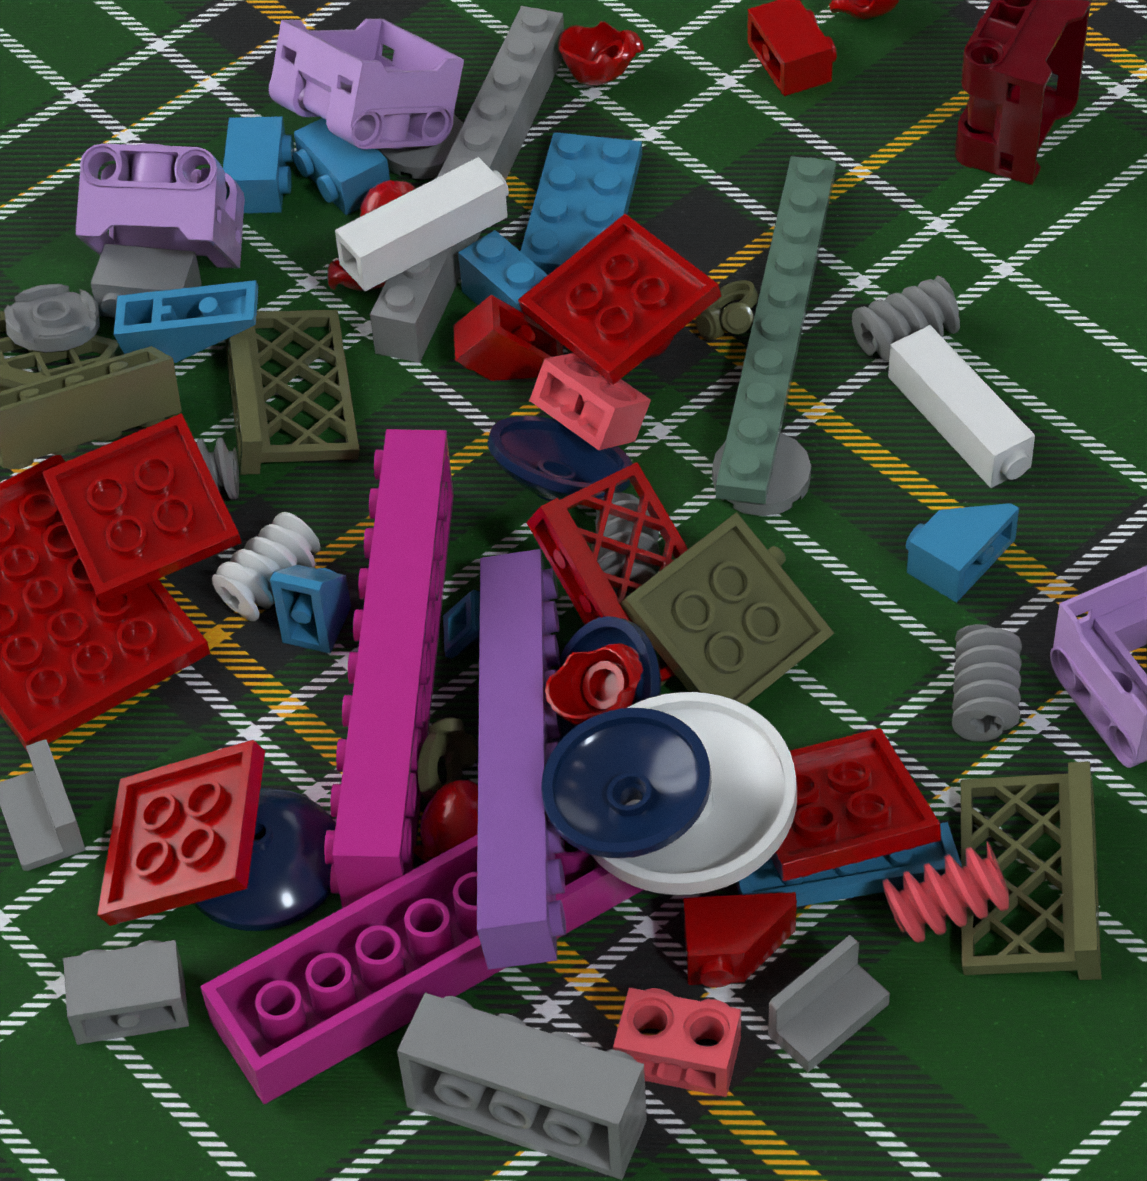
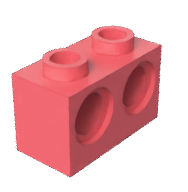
M570 353L544 359L529 401L597 450H603L635 442L651 399L622 379L612 385L577 355Z
M629 988L613 1049L625 1052L637 1062L644 1064L645 1081L727 1097L741 1040V1009L730 1007L726 1003L715 999L697 1001L676 997L668 991L657 988L647 990ZM647 1028H656L662 1031L652 1036L640 1033ZM702 1039H712L717 1041L718 1044L705 1047L696 1044V1042Z

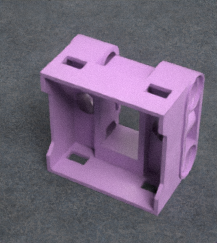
M365 19L355 30L310 31L307 30L301 20H281L272 77L269 83V94L274 102L299 116L322 117L326 119L328 130L332 134L361 149H399L403 147L434 146L446 140L453 127V114L464 59L384 19ZM384 45L394 49L392 61L382 56Z
M97 144L86 150L80 162L76 236L100 256L105 244L195 251L198 256H207L217 268H240L245 203L244 193L236 181L224 172L221 164L206 149L160 144ZM115 161L116 164L108 165L103 169L101 180H99V168L106 162ZM199 165H210V168L195 169ZM226 186L229 187V189H230L229 197H228L227 199H226V193H227Z
M1147 566L1059 604L1054 644L1050 652L1051 664L1058 680L1116 758L1127 768L1147 761V674L1130 654L1131 651L1147 644ZM1088 611L1087 616L1077 619L1076 616Z

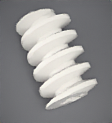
M288 512L279 513L275 516L272 524L264 526L258 536L247 541L245 549L237 550L232 555L230 561L222 563L218 567L216 574L212 577V584L219 596L232 610L238 612L249 621H256L260 616L256 604L264 609H269L273 606L274 600L270 593L272 592L270 579L273 572L295 565L315 568L316 563L311 551L314 553L319 552L321 547L319 539L312 529L294 514Z

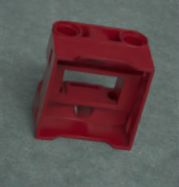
M992 0L985 14L979 19L976 29L964 49L961 84L963 89L969 94V100L959 118L957 126L955 156L960 164L968 168L984 170L1033 185L1041 170L1037 162V153L1054 122L1057 119L1071 116L1078 103L1091 2L1086 0ZM1052 73L1058 75L1057 89L1046 86Z

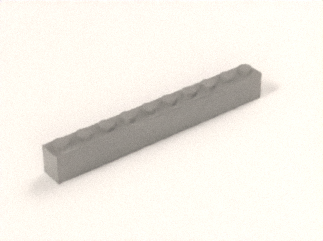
M526 6L520 7L438 177L479 157L492 171L497 170L506 181L563 59L558 49L559 36L564 31L563 13ZM482 231L386 281L370 313L375 354L420 363L461 276L458 252L476 242Z

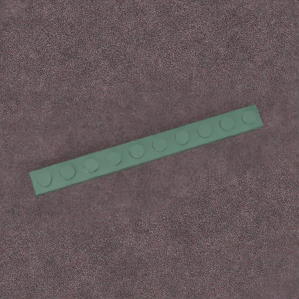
M791 156L716 482V498L766 504L835 179L836 161L811 157Z

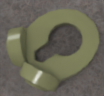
M740 280L720 288L722 296L696 317L697 330L704 339L710 341L720 338L724 335L725 331L732 334H741L750 329L754 319L751 308L757 303L759 298L752 282ZM737 299H742V300H740L739 302H734V303H731V304L727 305L724 309L722 308L724 305H726L727 303H729V302H731V301H734V300H737Z
M444 718L428 728L429 735L422 746L417 770L420 791L428 802L443 786L437 772L438 760L441 756L446 761L447 778L445 784L460 780L462 778V770L473 766L478 758V742L472 735L465 732L461 719Z

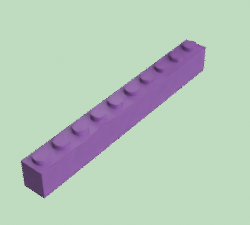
M541 549L480 558L477 932L488 970L557 961V936L566 935L563 904L561 900L556 901V894L565 893L564 871L561 859H555V853L564 852V839L555 830L547 816L541 792L542 777L546 763L558 742H553V738L562 736L560 716L548 704L545 693L548 678L557 672L556 669L551 670V667L560 666L556 635H551L553 632H559L558 613L555 601H550V599L558 598V585L553 568L545 569Z

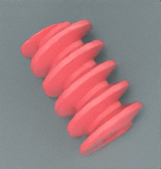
M988 841L987 858L984 859L972 847L966 848V866L961 867L951 855L945 856V874L940 875L930 863L924 864V882L919 883L909 871L903 872V890L898 891L888 879L882 880L887 901L899 929L903 934L906 931L917 943L925 940V923L937 935L944 934L946 932V915L958 927L966 926L967 907L979 919L987 918L988 899L1001 911L1008 910L1009 908L1008 888Z

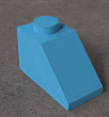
M1011 503L939 510L925 525L922 523L918 524L910 533L906 542V549L908 550L907 573L957 603L1015 541L1019 508Z
M302 565L274 571L270 582L282 643L331 653L351 608L346 575L338 574L327 568L316 569Z

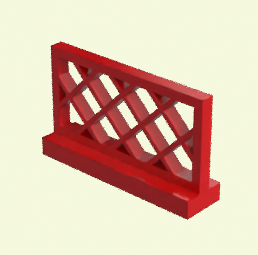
M638 462L561 500L556 498L540 506L526 522L585 625L592 620L606 616L622 618L633 622L619 603L625 599L626 591L632 593L641 586V584L629 581L634 559L660 567V572L674 561L671 559L672 554L676 559L688 550ZM630 480L640 497L637 512L612 503L616 486ZM605 492L603 500L595 498ZM581 504L600 511L595 533L577 527L568 510ZM609 514L634 523L629 545L603 536ZM642 526L661 533L666 542L663 556L637 548ZM586 542L592 544L591 550ZM600 547L626 555L621 578L603 572L597 562ZM612 587L618 588L617 594ZM669 666L660 670L661 683L675 676Z

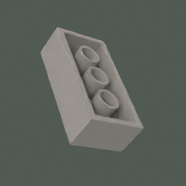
M428 993L424 994L397 1050L408 1108L621 1180L623 1179L647 1121L644 1064L637 1062L629 1054L614 1049L607 1051L582 1044L570 1034L559 1031L552 1033L527 1026L515 1016L509 1014H499L496 1016L474 1009L469 1003L454 996L441 998Z

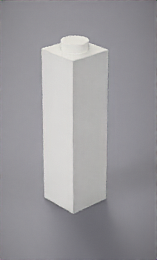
M477 157L336 229L335 236L339 263L360 287L367 291L507 218L506 196L509 194L507 183L500 172L497 170L492 171Z
M931 325L890 344L889 379L990 488L1008 479H1016L1023 475L1027 469L1031 468L1035 440L1034 433Z

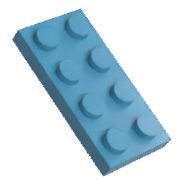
M553 132L520 252L549 275L622 215H627L642 157V141Z

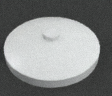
M678 692L664 694L627 707L662 711L687 724L697 734L706 749L712 772L711 791L707 804L698 820L684 835L668 846L655 852L632 858H606L592 855L595 860L609 873L632 886L651 892L671 895H691L721 889L738 882L759 869L772 857L785 840L796 812L797 782L795 767L791 753L779 732L768 720L750 707L733 699L709 693ZM632 800L626 805H634L641 800Z

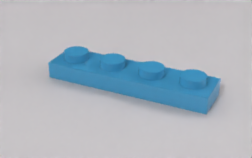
M948 822L940 823L941 841L784 882L770 858L759 869L736 882L739 895L796 892V907L881 893L884 892L882 883L884 879H888L897 890L903 889V872L909 871L919 883L924 882V864L930 863L940 875L945 874V856L951 855L961 867L962 865Z

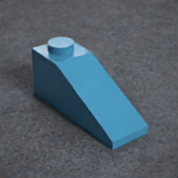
M253 280L118 295L114 336L124 354L153 346L172 357L174 363L179 362L255 326L259 286L257 281Z

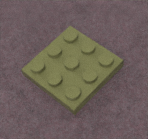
M737 512L619 603L633 623L645 632L654 649L689 692L719 695L747 705L834 634Z

